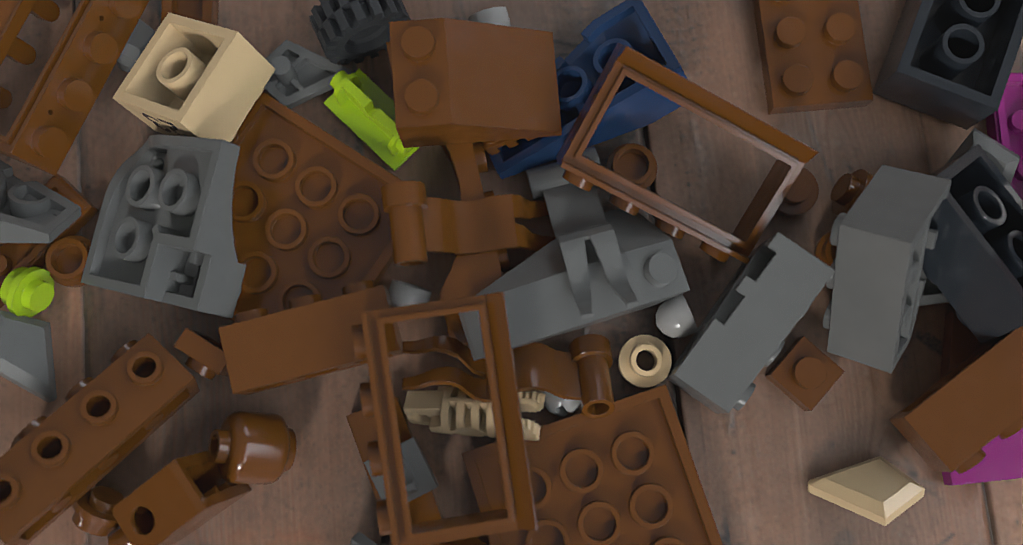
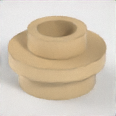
M638 335L629 339L622 346L618 355V366L622 376L636 387L649 388L660 384L668 376L671 369L672 359L668 347L663 341L652 335ZM647 351L653 355L655 363L650 371H644L638 367L636 357L639 352Z

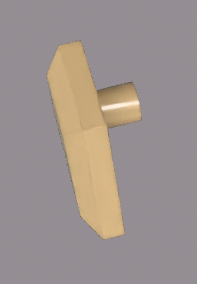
M882 456L808 481L809 493L883 526L892 522L924 497L925 494L924 487Z

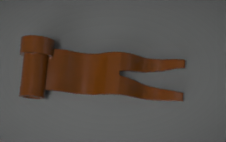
M399 181L381 187L383 211L389 214L393 261L396 267H412L428 263L427 253L466 255L508 248H524L531 252H537L556 239V237L534 234L524 225L515 223L514 220L515 218L535 219L549 216L545 201H530L521 195L515 194L496 195L477 200L452 201L443 198L427 197L426 185L419 181Z
M599 334L579 336L569 344V352L557 351L538 342L512 349L518 393L521 391L540 390L562 399L581 400L582 413L590 418L605 417L614 411L615 404L609 369L613 364L610 341L606 337ZM432 336L402 343L403 353H447L457 357L474 374L485 378H474L457 367L445 366L431 369L416 376L402 378V390H415L431 385L446 384L458 387L476 401L491 402L485 358L474 361L470 349L457 338Z

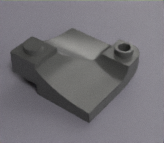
M174 135L148 136L145 144L119 167L107 188L80 283L200 312L233 318L246 265L238 263L232 228L233 185L240 146L223 139Z

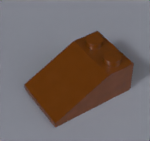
M451 18L389 22L396 130L404 148L562 135L553 32Z

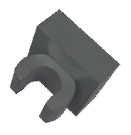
M415 436L401 443L409 502L439 486ZM367 460L364 464L380 498L385 499L383 475L372 477L370 463Z

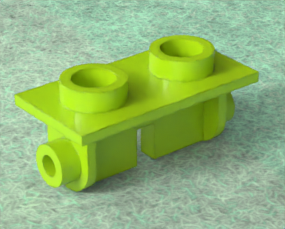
M360 69L351 74L342 70L332 78L330 86L335 90L324 102V105L395 172L420 147H403L396 130L394 101Z

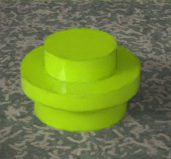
M41 267L16 268L7 275L0 289L1 301L16 316L31 318L51 304L55 293L54 280L50 276V272Z

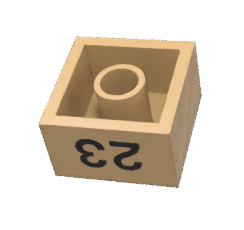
M168 12L114 94L113 99L159 133L174 136L223 139L231 142L254 103L262 94L275 68L238 31Z

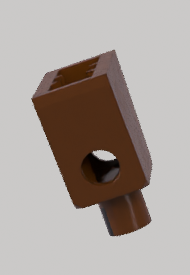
M208 450L174 459L114 506L113 516L119 526L108 533V544L172 545L185 538L252 491L248 484H231L226 482L220 476L217 463L209 461Z

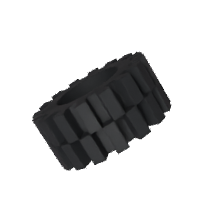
M319 0L321 5H314L311 10L313 15L309 16L311 25L327 60L330 59V62L334 64L340 61L341 65H348L352 59H354L355 64L364 62L366 56L370 55L371 59L379 56L378 52L380 50L388 51L386 42H390L389 22L411 20L402 0Z

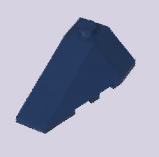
M625 0L593 20L581 32L584 38L581 43L565 59L560 56L555 59L562 135L537 137L530 141L526 138L519 139V145L512 148L504 145L499 147L500 153L492 156L489 154L501 179L556 159L560 148L617 43L634 49L687 79L680 63L642 0ZM625 76L586 148L652 124L681 106Z

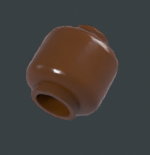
M235 411L226 417L220 429L212 431L208 443V458L211 463H217L220 476L228 483L271 484L276 482L284 471H288L292 467L297 450L296 435L293 429L288 428L283 417L277 414Z

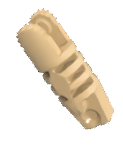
M450 385L438 386L437 390L407 391L403 409L411 423L429 425L431 432L451 435L456 433L464 436H489L490 438H496L491 402L476 401L458 387ZM521 391L518 393L521 412L536 413V411H541L544 408L545 394L543 392ZM522 418L525 440L539 441L541 428L539 423Z

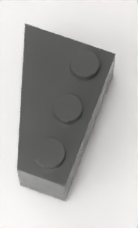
M882 165L848 213L841 212L837 216L830 237L831 245L837 246L836 258L831 264V268L836 271L826 283L827 288L833 289V295L823 318V328L829 329L827 352L888 373L893 372L911 340L926 282V279L921 278L925 248L933 249L935 247L939 232L929 228L930 219L942 200L948 197L952 180Z
M779 232L752 250L748 257L750 259L748 264L744 262L741 264L699 326L698 332L690 339L666 377L670 382L716 414L729 413L732 408L739 411L746 404L756 387L753 380L764 366L768 367L775 360L785 344L784 339L805 315L813 300L836 271Z

